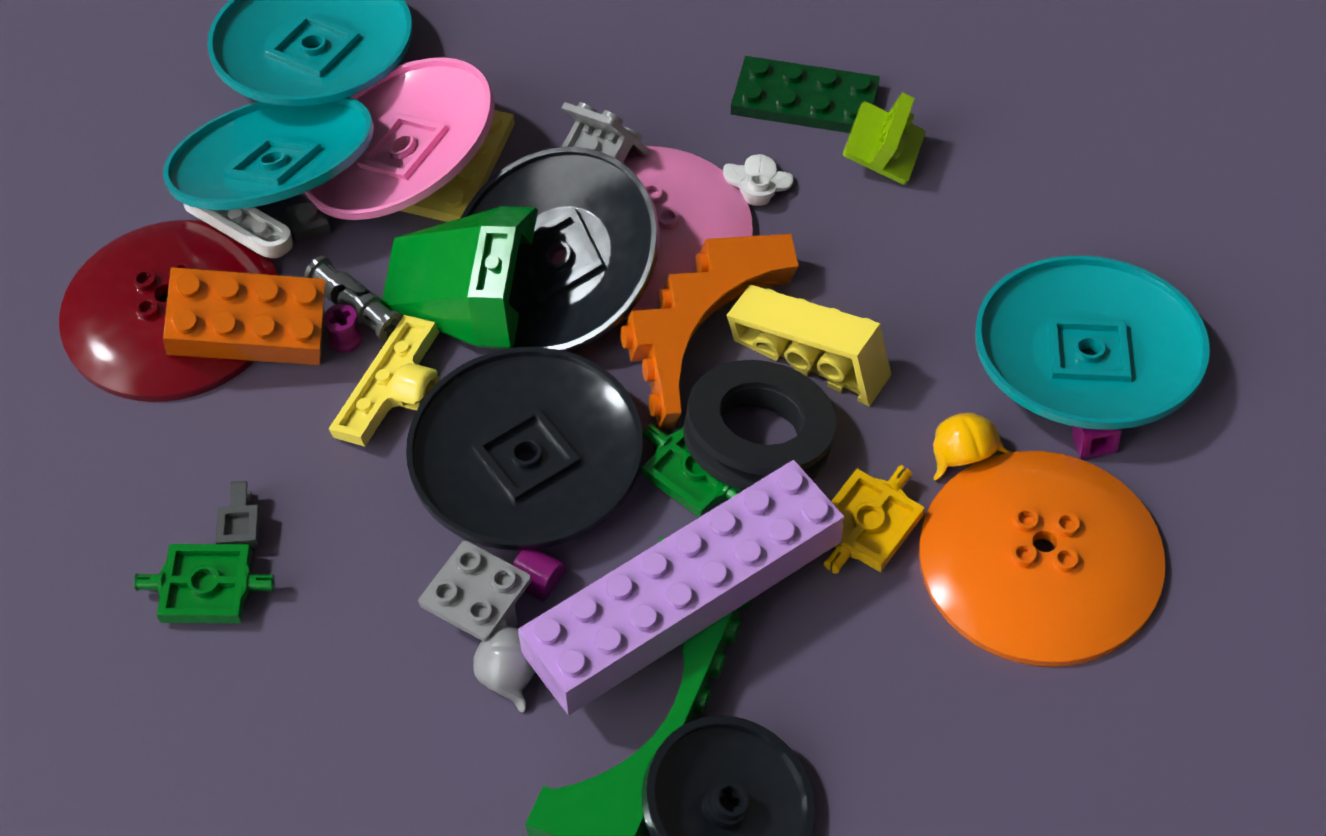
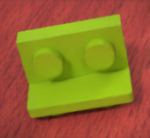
M902 92L889 112L864 101L857 113L843 151V156L902 185H906L910 179L926 133L924 129L912 124L915 114L910 113L915 98Z

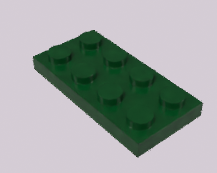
M745 56L731 102V115L850 133L861 104L866 101L875 105L880 76Z

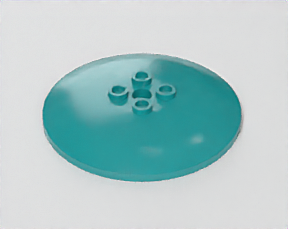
M229 0L221 8L211 24L207 45L210 60L216 74L236 92L248 98L274 105L308 106L329 103L353 96L387 77L406 55L412 40L413 25L410 10L405 0Z
M351 97L308 106H283L257 101L229 111L207 122L184 138L168 156L163 168V178L169 193L176 200L195 208L235 210L278 202L309 191L334 178L352 165L364 153L372 140L374 125L371 114L364 104Z
M1085 255L1053 257L1029 263L1014 270L998 281L985 296L979 308L975 325V344L979 359L986 373L1002 392L1022 407L1039 416L1080 428L1098 430L1132 428L1160 420L1172 414L1188 402L1196 393L1204 379L1209 363L1210 345L1207 330L1202 318L1190 301L1179 290L1157 275L1132 264L1103 257ZM1091 349L1095 355H1087L1080 350Z

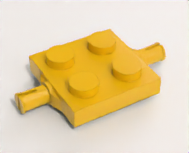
M899 465L888 481L873 478L863 471L856 469L831 502L844 516L841 543L834 546L836 549L824 562V566L829 571L832 568V573H839L842 566L851 557L862 561L881 573L924 516L925 507L908 498L901 490L912 477V472L908 468L904 471L905 466Z

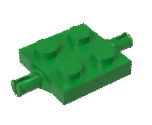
M649 424L648 428L645 427L643 430V438L655 445L657 450L655 455L641 467L642 476L698 518L709 512L717 503L730 499L743 491L717 480L696 463L685 444L683 428L668 436L653 424Z
M169 544L167 560L160 573H136L134 576V589L136 591L158 590L160 598L157 617L160 623H242L244 604L249 592L274 591L275 575L250 573L252 550L249 544Z

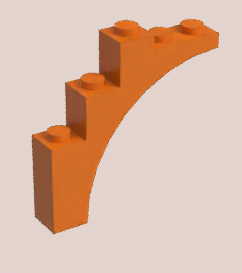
M792 234L707 238L700 253H697L695 257L696 273L669 274L664 288L659 290L660 309L631 311L626 325L621 328V342L624 349L628 348L631 362L643 361V378L645 382H650L652 393L649 395V411L652 417H656L659 430L674 429L681 415L679 380L682 358L687 344L696 330L716 310L740 297L749 285L766 288L785 285L791 282L799 267Z

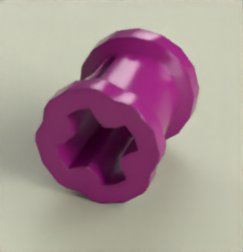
M333 305L327 309L323 317L325 327L330 332L328 338L330 345L335 351L340 353L354 351L362 343L363 336L360 328L356 325L358 317L355 309L350 305Z

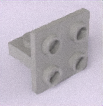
M564 102L561 109L572 117L575 123L562 147L593 149L610 155L622 163L629 151L644 156L648 155L650 149L640 141L642 136L630 128L623 127L621 125L623 120L616 114L607 110L600 114L593 107L579 102L578 106Z
M462 541L420 596L418 602L421 608L486 642L501 627H517L515 603L531 583V576L468 541Z

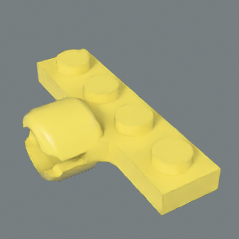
M407 315L402 317L329 427L333 438L365 447L391 408L400 406L417 411L429 391L441 380L437 375L436 369L419 365L439 334L435 322Z

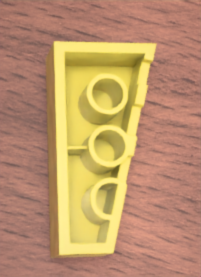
M754 285L747 287L726 315L735 342L774 361H777L781 356L786 359L794 370L799 371L805 376H808L810 371L829 380L827 387L840 393L846 388L858 394L857 401L868 407L871 406L892 375L881 325L869 318L857 317L841 312L836 308H827L802 298L797 299L777 293L772 289H764Z

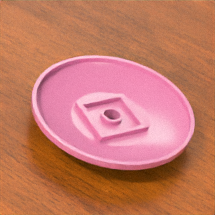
M427 58L397 66L377 84L350 96L364 104L371 114L374 133L367 149L343 172L327 182L306 191L305 194L312 204L323 213L346 220H365L389 215L412 206L430 196L453 179L468 164L484 142L491 127L495 109L493 91L488 81L473 65L452 58Z
M646 146L650 149L647 156L629 151L623 162L639 178L650 194L656 209L660 231L659 251L653 275L642 297L632 311L660 309L659 290L664 288L669 274L696 273L695 257L697 253H700L707 238L753 236L750 208L740 192V188L727 183L723 170L716 165L689 152L666 147ZM567 250L557 251L552 257V264L561 263L567 255ZM630 313L624 319H628Z

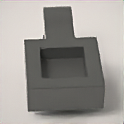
M232 481L230 483V506L218 507L216 544H249L251 548L259 547L261 512L258 505H252L251 490L247 491V481Z

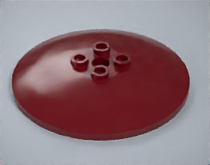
M167 221L126 233L111 241L91 256L77 271L65 291L59 313V330L64 349L71 363L86 380L96 387L122 398L136 401L163 402L185 399L215 389L235 378L254 361L166 354L163 335L167 302H160L158 300L161 296L168 294L170 269L172 267L278 275L270 258L256 253L204 221Z

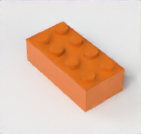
M171 267L163 335L166 354L320 366L325 308V279Z

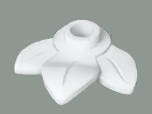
M762 154L751 155L746 159L745 165L728 163L723 168V175L727 183L740 188V192L747 203L755 206L769 203L775 192L786 191L793 184V174L777 171L774 160Z

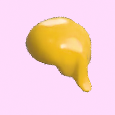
M969 412L953 415L941 422L936 428L933 443L937 462V471L933 480H938L945 473L947 467L975 463L992 456L996 451L1010 453L1011 451L1003 447L995 424L981 415Z

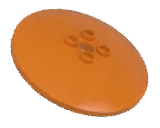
M1016 451L996 455L974 463L950 479L933 499L922 525L919 542L920 569L925 587L938 611L955 630L973 644L989 653L1017 663L1045 667L1071 666L1093 661L1114 652L1129 642L1145 626L1155 610L1163 588L1165 553L1158 528L1149 511L1141 500L1119 479L1094 464L1072 456L1047 451ZM1045 539L1050 541L1055 549L1050 552H1042L1035 548L1033 542Z

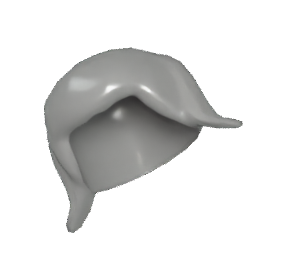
M511 626L501 627L493 633L488 641H481L473 658L474 675L489 690L497 692L499 695L513 701L520 712H525L526 703L522 690L531 680L535 670L521 652L518 628Z

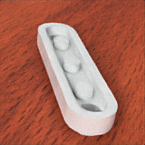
M183 204L185 210L264 257L279 258L292 248L293 242L290 229L255 207L235 210H208Z

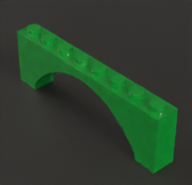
M660 537L657 543L662 541L664 538ZM753 599L681 644L684 669L675 703L656 733L637 752L615 767L579 783L555 789L543 785L525 823L528 836H644L647 826L642 809V784L647 766L656 750L672 732L682 725L693 721L697 713L702 715L705 713L711 697V690H708L713 677L719 679L727 658V655L723 654L728 642L735 643L742 623L738 619L743 608H750Z

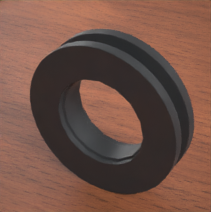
M740 360L725 363L711 369L695 383L688 400L683 435L689 453L704 471L729 486L745 490L792 460H795L813 480L822 471L828 460L837 422L834 407L826 393L804 374L774 362ZM754 406L766 408L782 415L794 426L797 436L780 444L764 445L752 443L735 435L724 424L722 416L740 407Z

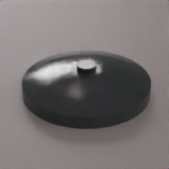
M724 715L708 716L690 721L676 729L664 740L652 756L645 771L642 784V809L650 836L812 835L815 822V800L809 777L802 763L782 739L755 722Z

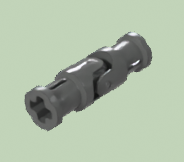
M326 256L316 257L307 266L304 277L325 279L326 298L335 305L352 306L358 317L357 322L361 325H368L375 331V334L381 341L386 342L402 319V315L398 311H390L382 304L380 297L367 290L363 284L350 274L338 271L332 266L333 264Z

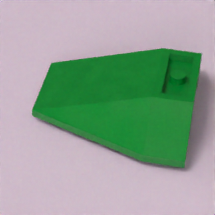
M501 206L395 237L382 296V304L390 311H398L402 317L407 315L435 322L439 332L474 347L486 349L513 348L519 313L509 304L519 244L532 245L538 209L536 207Z

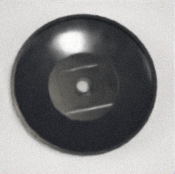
M558 147L535 152L509 164L495 174L469 202L461 218L501 206L536 207L538 209L532 245L519 244L509 304L519 313L513 348L546 347L570 352L598 340L616 327L632 311L642 297L653 275L660 239L659 222L654 203L647 189L633 171L619 160L603 152L581 147ZM567 250V255L561 263L552 264V257L557 251Z
M546 347L509 348L482 355L462 364L447 374L429 391L419 405L409 428L406 447L407 467L414 490L425 509L434 519L454 534L468 541L497 549H541L559 545L582 536L600 525L618 509L630 493L639 474L643 456V431L637 408L622 384L601 366L584 357L564 350ZM524 450L537 453L536 457L530 461H521L516 458Z

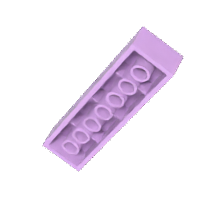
M792 460L520 627L518 633L521 652L569 716L841 543L844 516L795 460Z

